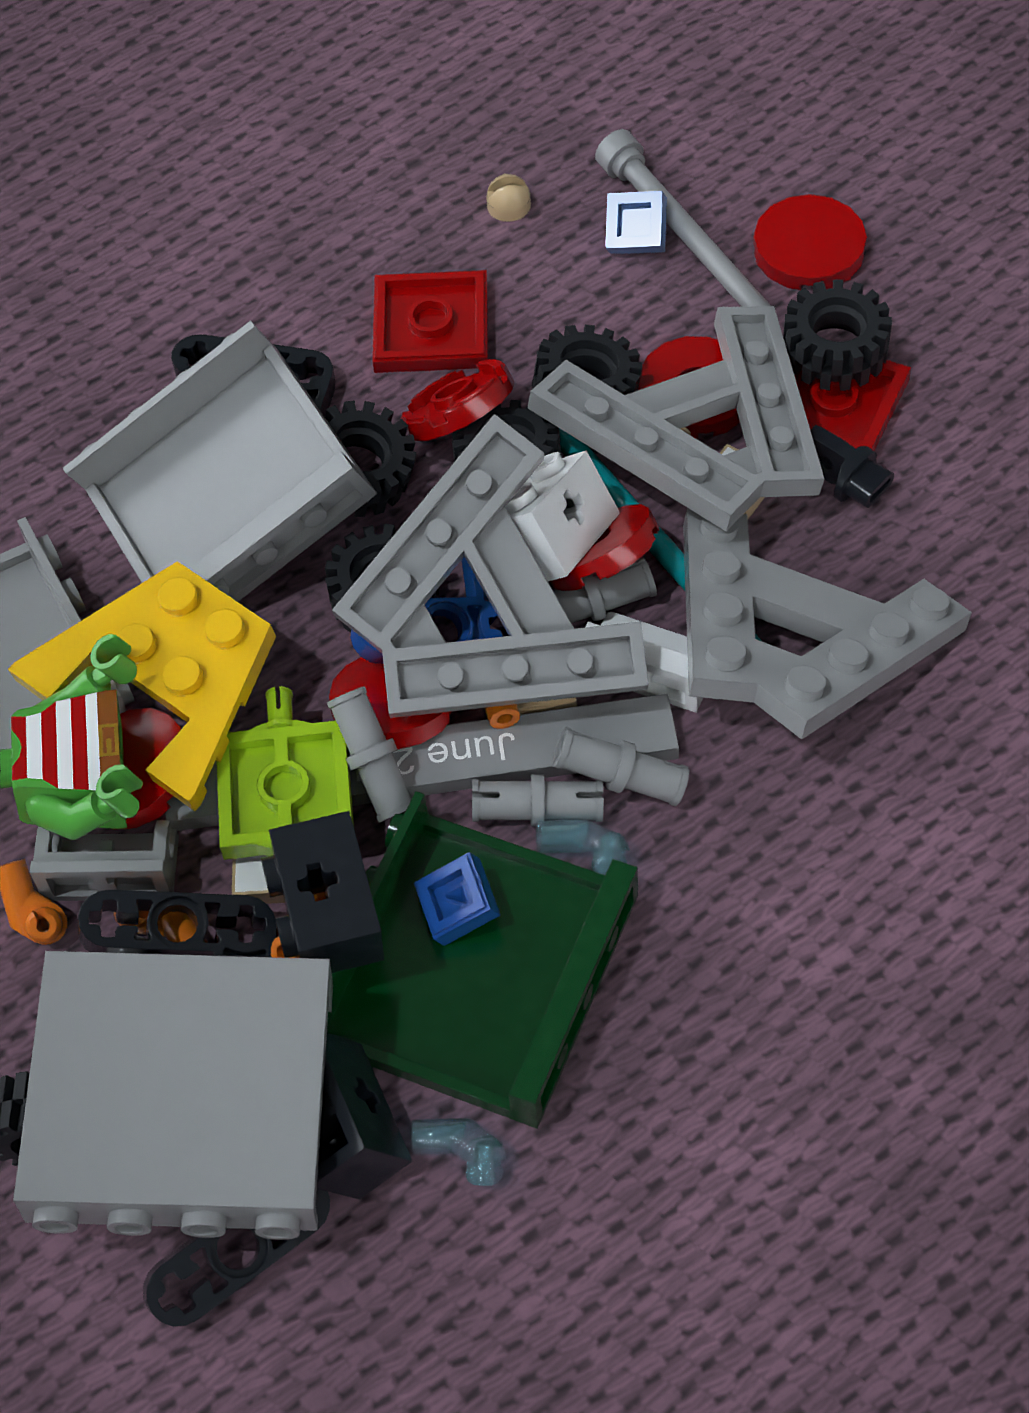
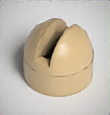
M503 174L489 184L486 199L487 209L492 217L500 221L510 222L523 218L529 212L531 207L530 191L522 178L512 174Z

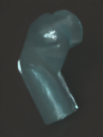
M587 820L537 822L536 846L539 853H593L592 870L606 875L612 859L627 863L625 852L630 851L624 835Z
M469 1118L412 1120L413 1154L457 1155L461 1160L466 1161V1179L473 1185H494L503 1178L502 1160L507 1158L503 1143L478 1122Z

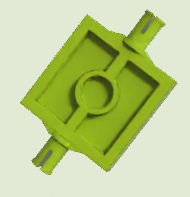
M279 686L280 708L275 687L266 691L268 722L246 731L228 732L229 744L221 762L216 761L219 842L224 860L273 855L269 829L345 811L350 812L354 827L350 768L346 761L349 753L336 721L309 723L293 720V692L287 687Z

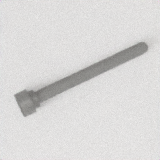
M626 129L616 130L606 136L599 144L595 153L597 163L612 178L618 177L622 181L628 180L638 192L663 191L667 197L666 223L741 307L771 306L644 165L643 146Z

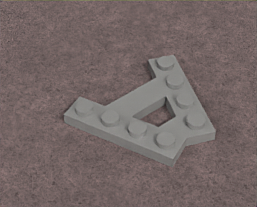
M774 306L718 307L714 328L723 360L636 392L623 395L568 360L561 363L530 391L529 410L724 531H727L760 497L820 495L824 476ZM736 408L746 447L723 456L682 431L681 428Z
M495 414L332 609L333 615L383 654L390 718L648 689L649 683L641 621L574 629L505 508L542 463L544 452ZM464 557L509 636L446 643L425 604Z
M687 508L683 535L689 696L754 702L800 739H804L967 629L972 612L925 579H922L884 604L750 555L747 514H743L727 531H724ZM754 617L823 643L803 656H799L755 639Z

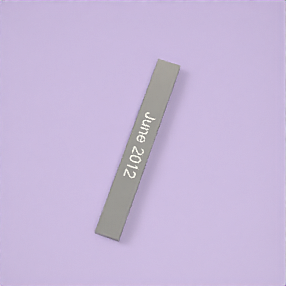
M668 694L522 714L517 723L503 729L493 728L488 719L447 725L441 733L426 742L398 749L392 754L409 793L413 797L415 791L431 795L472 789V779H479V781L531 780V775H544V778L576 774L563 768L553 767L554 752L565 727L616 745L622 740L634 743L637 752L665 761L679 759V746ZM216 761L205 783L208 791L201 806L196 811H193L174 796L167 802L171 808L166 811V820H171V829L182 831L219 825ZM350 770L352 806L372 803L358 770Z

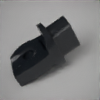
M815 425L810 430L824 480L835 484V499L842 502L850 497L866 508H869L890 487L894 479V473L876 463L877 453L867 446H860L855 449L845 440L818 425Z

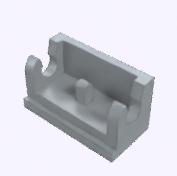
M157 820L154 833L86 834L76 840H69L38 827L30 875L39 893L51 901H85L89 896L104 890L174 892L179 834L177 829H171V820Z

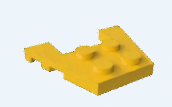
M177 561L15 661L8 668V671L15 681L41 700H44L65 688L88 666H93L90 654L100 638L108 634L120 637L131 646V652L127 657L135 662L137 666L136 677L131 683L187 722L147 767L146 771L152 781L193 811H196L201 806L208 791L205 783L215 761L221 762L229 744L227 733L240 706L246 705L276 635L270 623Z

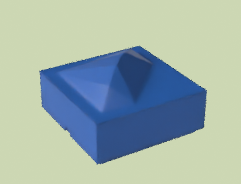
M470 852L414 882L433 940L444 946L501 915L481 860Z

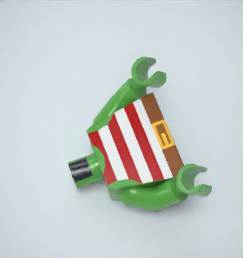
M108 634L96 642L90 654L93 666H88L65 688L32 707L17 710L11 716V748L0 749V788L13 787L20 821L36 825L69 840L79 839L97 828H127V818L135 816L140 806L139 800L131 792L141 789L143 781L129 768L124 766L123 731L117 690H111L110 682L111 680L118 684L132 682L136 677L137 666L135 662L127 657L131 652V646L117 635Z

